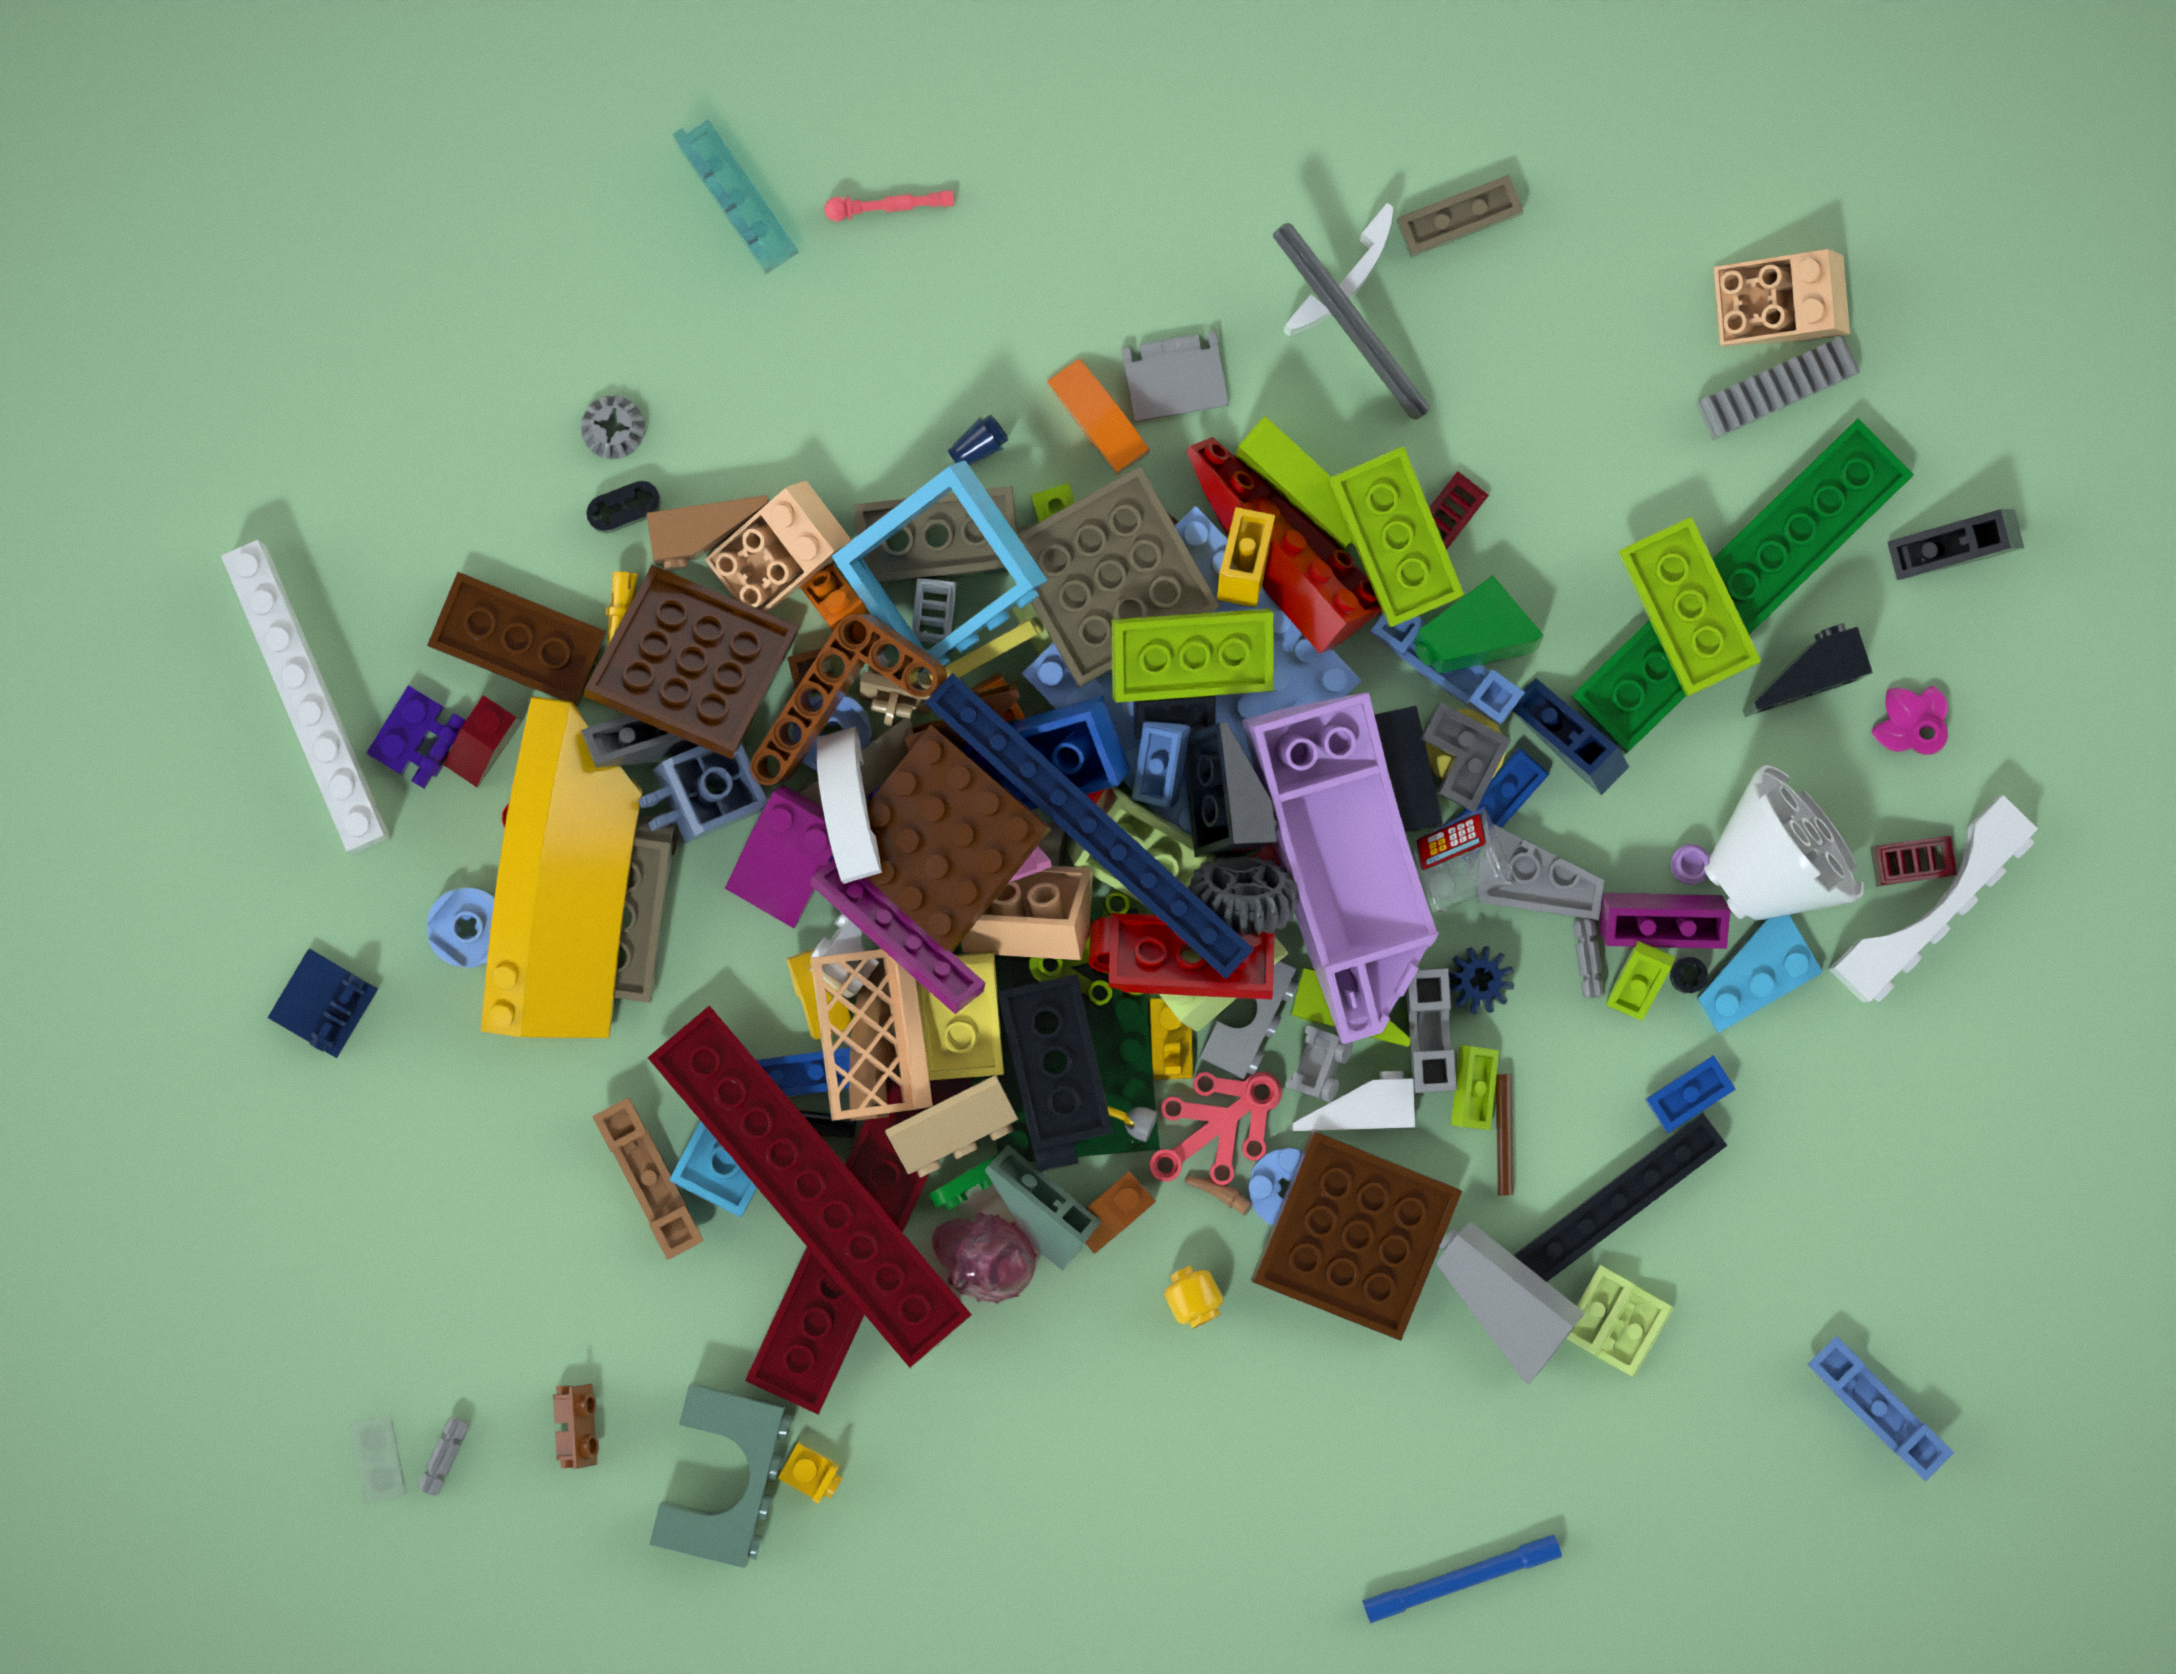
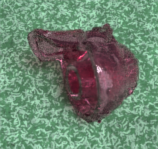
M980 1212L976 1215L973 1222L969 1219L961 1218L949 1220L938 1226L933 1233L932 1244L935 1254L941 1264L950 1269V1275L947 1278L948 1284L956 1287V1290L961 1295L975 1298L977 1302L987 1301L999 1304V1302L1019 1297V1294L1028 1286L1033 1278L1037 1257L1033 1246L1029 1243L1023 1231L1016 1226L1015 1222L1011 1223L1001 1218L999 1214L987 1215Z

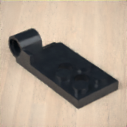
M1074 974L1000 991L998 996L1038 1171L1044 1172L1079 1164L1074 1142L1113 1134V1129L1078 975ZM1043 1012L1055 1014L1059 1021L1056 1031L1048 1035L1039 1033L1035 1028V1020ZM1051 1052H1061L1067 1058V1067L1060 1074H1051L1044 1068V1059Z

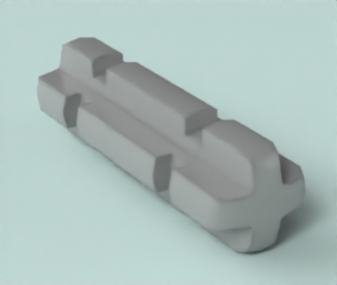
M1593 919L1577 920L1573 923L1574 938H1578V944L1575 945L1579 974L1584 979L1581 982L1582 995L1584 998L1601 997L1605 994L1604 980L1600 979L1599 975L1602 973L1598 941L1594 940V936L1597 935L1596 924Z
M450 1417L447 1420L442 1431L445 1435L439 1438L426 1466L429 1470L423 1473L418 1484L420 1490L434 1496L440 1493L445 1482L443 1476L448 1475L461 1447L458 1443L460 1440H464L469 1429L468 1423L456 1417Z

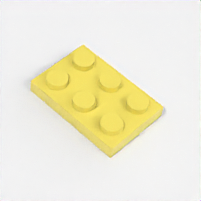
M994 952L955 955L986 984L983 993L957 1014H954L916 980L929 1080L1004 1075L1005 1064Z

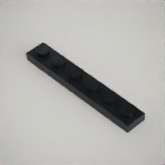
M1704 1113L1699 1114L1513 1256L1548 1282L1728 1145Z

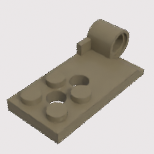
M1012 486L985 489L1016 535L1033 527H1017ZM955 493L945 495L901 529L905 530L909 536L908 546L904 550L899 552L893 551L889 546L888 539L863 558L880 584L917 580V578L927 579L980 572L985 574L1008 572ZM905 499L854 504L857 536ZM936 525H943L948 530V540L940 547H932L928 541V533Z
M638 815L625 899V907L630 910L632 921L628 927L621 929L620 947L625 950L627 960L623 967L617 968L614 998L650 1003L653 999L667 882L671 878L679 827L675 822L658 830L651 831L648 822L652 821L653 817Z

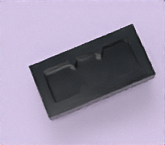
M1216 695L1133 701L1134 737L1141 739L1144 722L1190 726L1189 735L1215 725Z

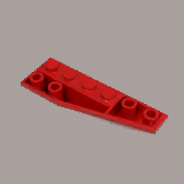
M1211 437L1193 444L1186 450L1201 487L1227 536H1229L1236 507L1275 515L1262 587L1320 654L1342 644L1382 611L1370 581L1354 564L1352 557L1215 438Z

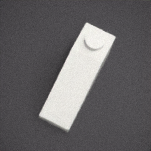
M1403 1071L1379 1072V1080H1370L1292 1122L1291 1131L1415 1127L1413 1079H1404Z

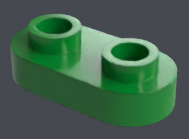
M999 1154L994 1155L928 1194L935 1207L938 1208L944 1204L947 1211L968 1200L965 1191L979 1184L983 1191L992 1186L993 1183L985 1169Z

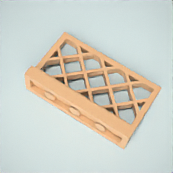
M883 949L811 958L832 1121L933 1107L916 979ZM883 958L885 976L876 987L858 972L867 960ZM860 961L854 969L846 962ZM838 964L850 974L837 992L824 982L822 965ZM854 978L872 991L860 1009L841 996ZM886 983L888 995L881 991ZM825 991L832 996L828 1004ZM876 996L890 1005L891 1016L882 1027L864 1014ZM836 1001H839L855 1014L843 1032L829 1023L828 1012ZM859 1019H862L878 1032L865 1050L847 1037ZM891 1024L894 1036L887 1032V1029L890 1027ZM831 1032L838 1037L833 1045ZM882 1036L894 1044L896 1050V1057L888 1067L869 1054ZM842 1041L860 1054V1057L848 1073L835 1064L834 1052ZM865 1059L883 1072L871 1090L852 1077ZM896 1065H898L899 1077L892 1072ZM836 1072L843 1077L839 1085L837 1083ZM887 1077H890L900 1085L903 1103L888 1105L875 1095ZM849 1082L866 1096L856 1109L841 1111L839 1093ZM870 1100L879 1105L865 1108Z

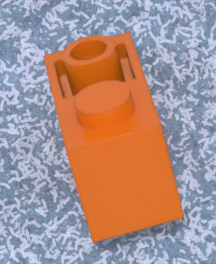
M833 564L823 571L816 573L808 582L800 587L832 632L846 616L860 613L870 614L864 603ZM857 621L852 628V635L859 643H862L866 638V628L861 622Z

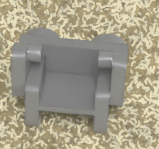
M1306 1025L1304 1033L1307 1034L1304 1041L1307 1043L1297 1072L1293 1073L1291 1079L1287 1078L1285 1087L1323 1101L1332 1102L1339 1089V1080L1335 1079L1339 1063L1345 1064L1348 1061L1353 1043L1342 1044L1339 1036Z

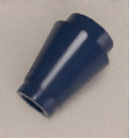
M990 414L984 419L979 417L947 451L955 463L965 460L968 465H971L1003 450L1002 445L1009 441V438L998 421Z

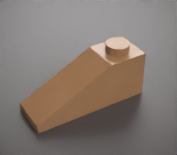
M767 496L647 513L653 561L656 565L664 564V570L688 567V561L697 560L729 538L769 503Z

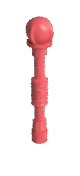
M953 190L929 193L926 196L913 197L911 194L885 196L883 200L860 202V200L851 201L849 196H846V200L841 197H832L826 202L824 212L828 219L839 222L848 217V220H851L852 215L862 214V212L885 210L886 212L913 210L917 206H954Z

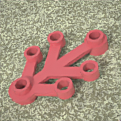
M1209 1072L1199 1073L1193 1080V1088L1197 1094L1209 1096L1216 1092L1241 1097L1228 1108L1183 1102L1175 1096L1166 1098L1161 1105L1162 1115L1166 1119L1175 1121L1180 1118L1209 1122L1173 1150L1162 1149L1155 1152L1149 1163L1152 1175L1164 1182L1174 1180L1181 1172L1182 1163L1219 1135L1216 1161L1210 1168V1177L1212 1181L1219 1185L1230 1183L1234 1177V1169L1231 1164L1237 1121L1249 1111H1251L1249 1138L1242 1144V1153L1249 1160H1260L1266 1153V1144L1263 1140L1267 1111L1275 1108L1282 1097V1087L1279 1080L1268 1072H1256L1254 1075L1251 1074L1245 1081L1216 1078ZM1203 1076H1207L1213 1081V1087L1208 1092L1201 1091L1197 1085L1198 1080ZM1259 1084H1264L1269 1088V1096L1264 1100H1259L1254 1095V1089ZM1177 1101L1180 1104L1181 1111L1177 1116L1172 1117L1166 1113L1165 1107L1168 1102ZM1254 1140L1258 1141L1262 1146L1261 1153L1255 1157L1250 1156L1246 1150L1247 1144ZM1163 1157H1168L1173 1162V1169L1169 1173H1162L1158 1169V1161ZM1219 1165L1227 1166L1230 1171L1228 1179L1224 1181L1217 1180L1214 1175V1171Z

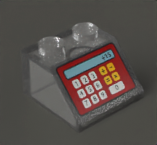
M1482 807L1475 812L1468 813L1411 838L1417 873L1433 913L1445 912L1516 882L1486 807Z

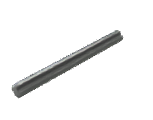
M1290 223L1281 225L1273 233L1275 241L1409 417L1415 420L1421 418L1430 409L1428 402L1295 227Z

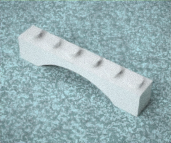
M2004 795L1994 798L1967 826L1966 845L1959 870L1949 889L1938 903L1918 921L1898 932L1882 937L1855 941L1828 970L1862 1003L1870 1002L1873 998L1880 1002L1894 988L1895 985L1891 980L1901 970L1905 974L1908 973L1923 958L1919 951L1929 941L1935 945L1948 933L1951 927L1946 923L1957 912L1963 916L1977 903L1979 899L1974 894L1984 884L1990 888L2005 874L2007 870L2003 865L2012 855L2017 859L2020 858L2034 844L2030 837L2038 828Z

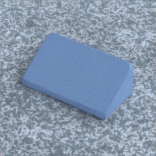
M1158 722L1143 723L1131 800L1168 809L1178 802L1190 726Z

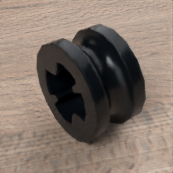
M1686 957L1676 961L1670 970L1672 986L1682 993L1690 994L1700 991L1708 980V971L1705 964L1695 957ZM1684 964H1688L1689 969L1693 968V966L1698 969L1699 974L1694 977L1696 984L1692 987H1689V982L1683 985L1679 981L1678 977L1683 974L1681 967Z

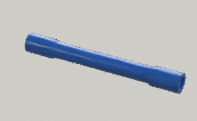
M1552 1534L1523 1544L1515 1550L1402 1589L1387 1591L1364 1599L1362 1602L1371 1624L1403 1613L1406 1609L1517 1570L1530 1569L1562 1557V1553L1555 1535Z

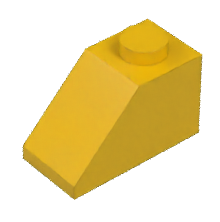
M1235 508L1219 574L1217 600L1254 608L1257 607L1275 515Z

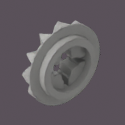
M619 395L601 396L597 401L588 405L581 419L582 438L587 447L594 454L602 458H624L633 453L643 440L645 433L643 415L634 402ZM614 411H616L618 423L628 428L629 431H616L614 437H611V442L608 443L609 438L606 429L596 424L609 422L611 416L614 415Z

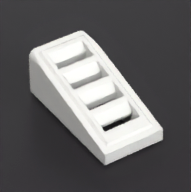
M917 578L911 630L919 641L939 643L952 633L958 589L956 582ZM925 592L947 595V602L924 600ZM923 609L946 611L945 619L922 616ZM921 625L944 628L943 635L920 632Z

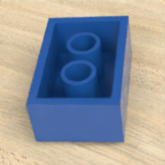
M1103 695L1008 723L1085 795L1118 786L1131 770ZM992 765L1006 789L1030 810L1039 808Z

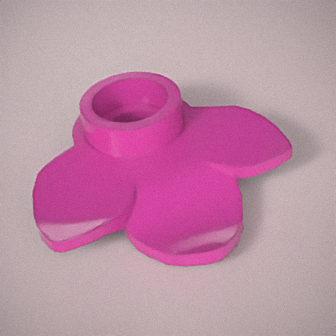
M1930 686L1919 697L1914 692L1905 688L1888 689L1885 705L1890 719L1872 729L1871 733L1882 746L1894 752L1913 749L1922 755H1932L1941 751L1948 740V730L1944 723L1948 712V704L1942 692L1935 686ZM1925 728H1930L1935 732L1934 737L1929 740L1921 738L1919 734Z

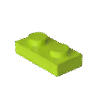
M1637 941L1608 995L1606 1006L1643 1021L1673 966L1675 956Z
M1459 1045L1456 1070L1457 1090L1454 1091L1451 1126L1491 1130L1499 1050Z

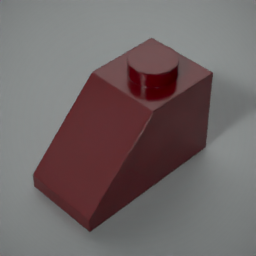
M483 695L461 727L444 766L478 788L523 721Z

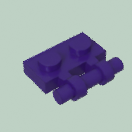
M408 685L366 754L400 775L404 774L410 762H412L419 768L411 781L425 789L432 776L437 777L443 768L440 766V763L454 744L466 720L453 713L445 726L437 722V719L445 707ZM429 732H432L438 738L425 757L417 751Z

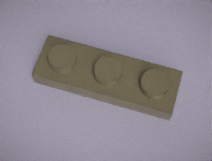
M1506 175L1398 217L1396 221L1411 257L1520 216L1524 211L1510 176Z

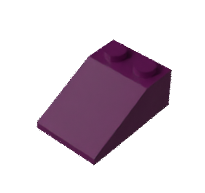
M781 785L776 789L756 822L725 889L794 929L816 891L811 886L812 876L834 859L823 807L785 785Z

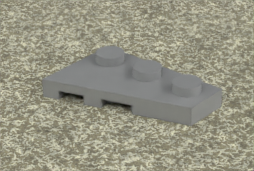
M1489 822L1478 895L1479 903L1599 920L1605 880Z

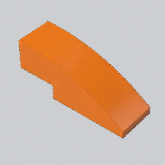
M1080 359L1047 381V384L1092 446L1096 447L1116 476H1119L1149 454L1150 448Z

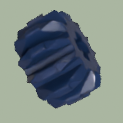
M1489 946L1482 947L1480 959L1477 958L1474 948L1469 947L1466 949L1469 963L1458 955L1452 959L1461 971L1448 970L1450 979H1458V984L1449 986L1450 994L1459 990L1463 993L1455 1002V1005L1458 1007H1462L1468 999H1471V1014H1477L1480 1001L1483 1002L1487 1013L1494 1012L1491 997L1504 1005L1508 999L1499 989H1514V983L1502 981V976L1513 973V968L1509 966L1499 970L1497 966L1505 958V955L1502 953H1498L1492 961H1489ZM1475 969H1482L1481 974L1487 972L1490 977V981L1485 983V991H1478L1479 986L1473 988L1470 984V979L1475 977Z

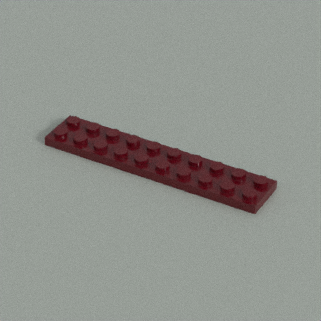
M710 1005L647 1057L910 1369L972 1316L970 1311Z
M887 1077L888 1105L903 1103L900 1085L890 1077ZM974 1077L929 1080L933 1106L969 1089ZM929 1108L889 1113V1117L866 1119L845 1163L846 1167L902 1233L930 1173L921 1178L917 1171L908 1174L885 1130ZM807 1247L745 1381L819 1415L865 1315Z

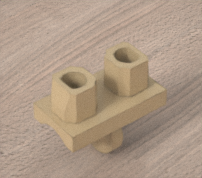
M886 659L890 665L894 666L895 663ZM869 667L868 672L862 671L859 699L872 701L871 710L886 713L884 725L892 727L895 716L910 719L912 711L930 713L931 708L925 704L930 696L915 697L872 667ZM928 670L917 675L919 684L925 689L931 686Z

